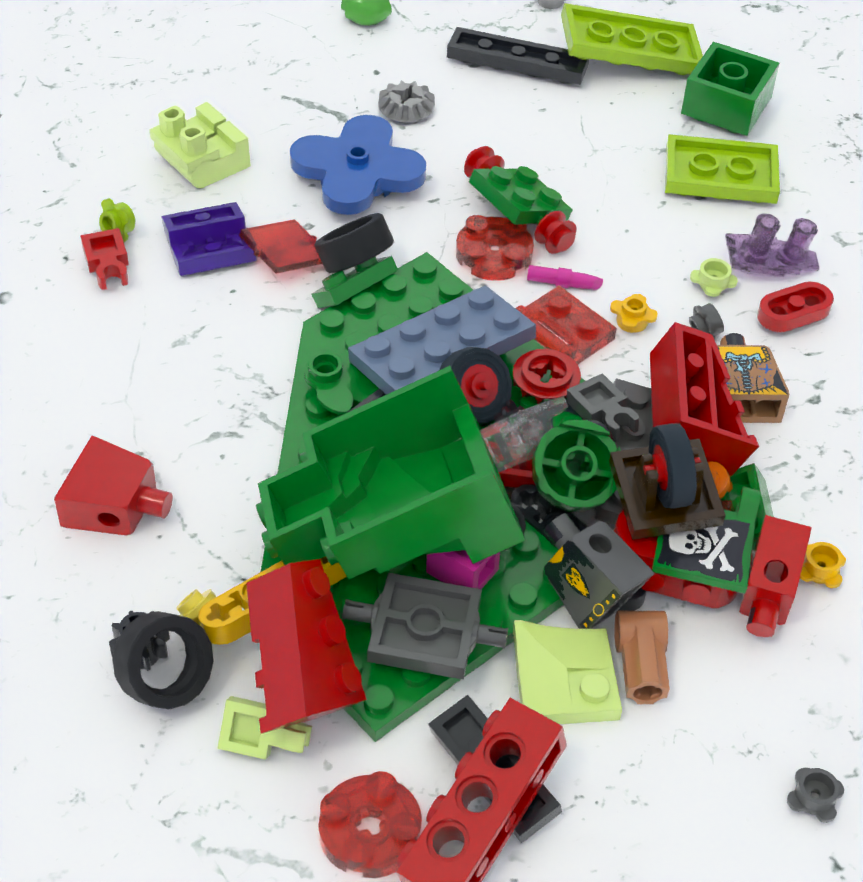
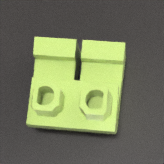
M208 102L195 107L196 116L188 120L185 119L184 111L178 106H172L158 114L160 125L149 129L150 137L154 141L155 150L196 188H204L251 167L248 137L230 121L226 122V118Z

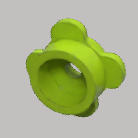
M110 198L102 200L101 207L103 213H101L99 218L100 229L105 231L119 228L123 242H126L128 240L127 233L133 231L136 224L132 209L124 202L114 204Z

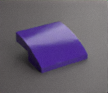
M237 202L161 216L166 238L180 276L257 261L255 245L247 233L245 216Z

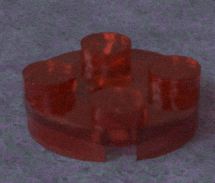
M472 215L466 219L465 226L457 235V261L461 266L463 262L469 266L471 274L478 278L492 281L508 280L515 277L516 271L524 266L526 270L532 262L534 241L532 235L527 231V224L514 225L508 218ZM491 246H497L499 250H491Z
M378 771L371 775L350 778L337 785L321 801L318 823L321 848L328 860L344 872H346V868L354 872H363L364 878H381L391 875L399 868L397 861L404 846L412 838L417 840L421 834L422 814L419 804L413 794L404 785L397 783L395 777L388 772ZM366 817L381 820L379 823V833L374 835L368 829L359 831L356 827Z

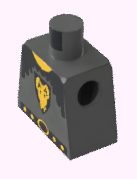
M564 513L544 528V532L559 550L544 566L545 575L579 629H592L615 614L654 575L651 568L606 522L598 521L580 532L568 515Z

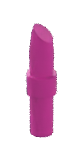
M529 265L527 280L554 284L556 287L568 289L573 287L597 290L603 284L602 278L586 273L573 272L572 269L560 267L554 269Z

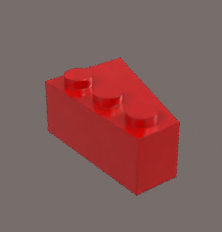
M674 322L649 353L653 427L672 423L681 424L689 440L700 439L707 462L721 464L727 470L729 476H732L759 448V444L755 435H748L740 418L745 411L741 401H733L726 384L731 378L713 335Z
M320 559L289 563L246 583L252 642L260 643L262 669L255 672L256 688H264L266 716L259 718L261 734L317 719L367 700L362 687L361 674L355 666L346 639L345 626L339 618L330 591V581L324 572Z

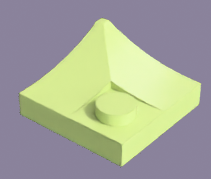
M514 620L513 635L520 703L558 724L620 720L622 706L606 628H560L539 625L523 620Z

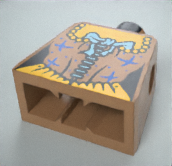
M738 333L725 335L717 347L731 378L726 384L733 401H741L745 411L740 417L742 422L782 423L790 394L770 348L765 345H746L744 336Z

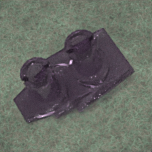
M759 214L756 217L750 234H725L731 268L752 276L774 277L800 275L801 272L818 271L820 267L816 252L808 250L818 233L817 225L806 218L796 219L787 241L777 240V237H775L781 227L779 225L780 221L771 214Z

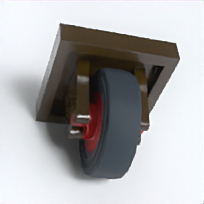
M672 423L653 427L650 432L648 447L611 452L609 465L632 540L723 526L726 515L700 439L689 440L681 424Z

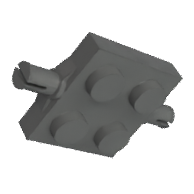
M388 573L384 590L376 599L374 605L346 599L342 619L370 623L372 635L367 650V662L463 680L468 657L474 650L476 643L505 649L508 636V628L480 624L478 611L482 589Z

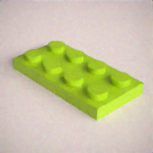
M564 3L561 19L569 56H575L582 60L608 61L615 65L640 66L647 70L672 71L679 75L691 74L703 57L694 24Z

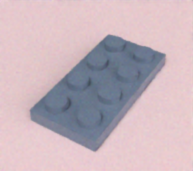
M485 285L349 347V361L387 395L439 371L442 363L453 352L466 347L487 348L497 355L506 353L535 339L536 324Z

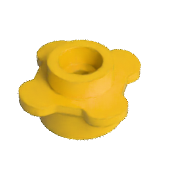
M633 294L623 301L614 300L611 303L610 311L617 314L616 323L622 330L630 333L641 332L646 329L648 323H654L657 320L658 313L647 305L645 296Z
M816 542L808 544L800 579L805 582L813 581L818 584H825L829 588H837L843 580L840 575V569L845 565L846 558L836 546L830 543Z

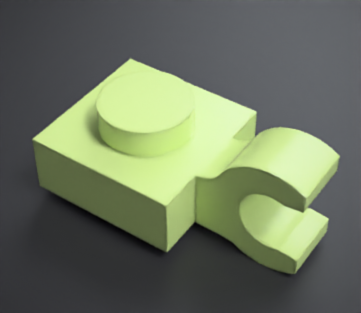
M230 696L225 703L217 749L265 760L270 756L272 746L303 753L304 746H309L313 726L299 723L261 734L259 718L266 716L265 703Z

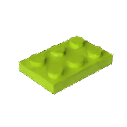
M668 134L665 193L777 204L780 194L778 145Z

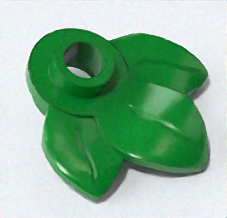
M348 350L338 355L329 351L318 352L311 356L304 368L305 381L310 387L316 389L318 402L335 414L343 415L352 409L353 403L359 404L379 389L349 361Z

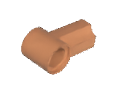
M616 611L614 622L615 648L617 653H622L626 698L633 699L637 704H654L660 699L667 698L670 687L665 655L668 646V620L666 612Z

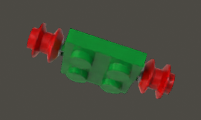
M489 146L479 147L468 154L464 165V173L470 178L468 182L514 225L537 224L534 233L535 240L540 244H545L546 250L551 254L566 251L573 245L577 226L573 221L568 220L573 209L562 200V196L558 191L547 187L539 180V175L534 170L525 166L504 169V159L499 155H495L494 150Z

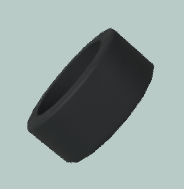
M374 213L334 229L318 239L314 247L326 272L337 273L362 264L381 254L393 245L394 238L383 214Z
M156 611L140 615L125 627L116 641L112 661L114 676L124 693L137 702L169 710L185 706L200 695L210 679L214 659L212 643L200 625L187 617ZM161 631L175 632L182 638L185 645L186 659L183 670L176 681L167 688H152L141 677L140 660L143 649L150 638Z

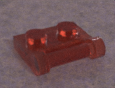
M560 285L526 307L523 305L516 307L518 311L536 324L535 340L546 349H553L567 354L577 364H580L615 340L617 328Z

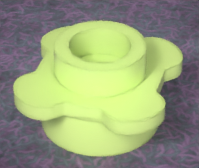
M717 258L703 261L700 265V270H693L690 274V280L693 283L699 284L705 294L712 297L719 296L727 288H735L738 282L737 277L731 275V266L726 261Z

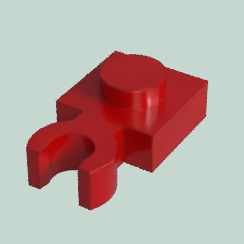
M116 228L80 235L89 273L96 272L100 289H107L106 280L110 277H118L121 279L123 286L128 285L126 266L129 265L120 229Z

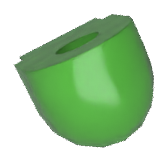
M342 0L341 9L345 11V17L362 26L377 25L392 13L389 0Z

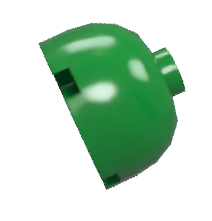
M568 420L552 428L540 439L532 457V479L539 494L551 506L566 512H585L603 505L617 490L609 459L611 452L621 451V449L616 447L615 442L609 437L610 433L604 427L588 420Z

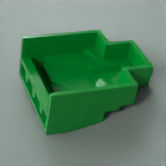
M451 366L445 367L302 433L306 451L300 454L302 463L258 483L261 502L256 504V509L261 522L267 529V531L261 533L269 555L273 559L279 556L284 565L320 559L326 556L331 565L340 564L348 579L371 569L381 574L424 554L466 550L474 564L525 541L524 534L482 429Z

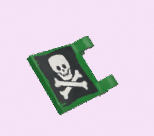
M742 487L740 502L737 503L735 512L724 509L726 517L723 526L658 536L652 571L745 594L748 586L754 528L761 491Z

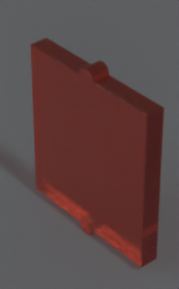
M295 219L240 230L239 236L254 251L253 255L260 257L275 274L322 264L314 247L317 237L310 235Z

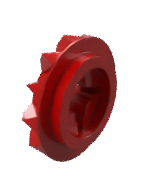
M536 349L520 356L513 367V386L521 389L522 397L534 396L538 404L543 399L567 398V389L580 384L581 372L578 364L570 356L557 350ZM551 370L552 378H550L549 382L544 383L540 381L544 374Z

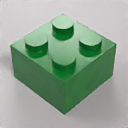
M713 41L687 78L681 114L701 122L725 128L733 133L748 136L772 98L780 63Z

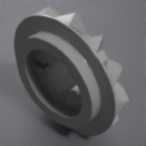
M401 80L398 85L388 83L387 88L380 91L378 107L382 114L392 120L416 122L425 119L433 112L435 108V94L429 92V88L426 85L418 86L416 81L405 83Z

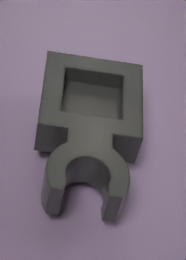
M603 373L567 389V403L583 419L596 420L606 425L613 435L615 442L620 440L619 425L629 427L634 433L639 431L638 414L633 409L627 407L628 398Z

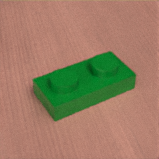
M375 256L362 264L354 266L355 269L347 274H344V271H340L323 279L322 284L324 287L311 293L317 308L336 306L398 271L393 257L376 258Z

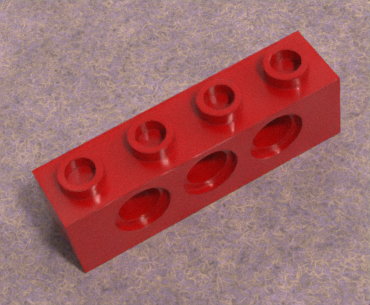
M511 697L501 711L495 710L492 712L482 731L484 738L474 753L467 752L459 762L454 776L456 781L447 795H439L432 803L426 817L428 824L417 840L412 838L402 849L397 861L399 868L396 871L400 881L482 882L567 747L563 726ZM512 754L520 758L511 768L503 769L495 766L497 760L504 755ZM478 797H487L492 800L491 805L482 812L476 813L467 810L470 802ZM458 840L464 843L463 849L456 856L442 857L439 855L441 847L449 841Z

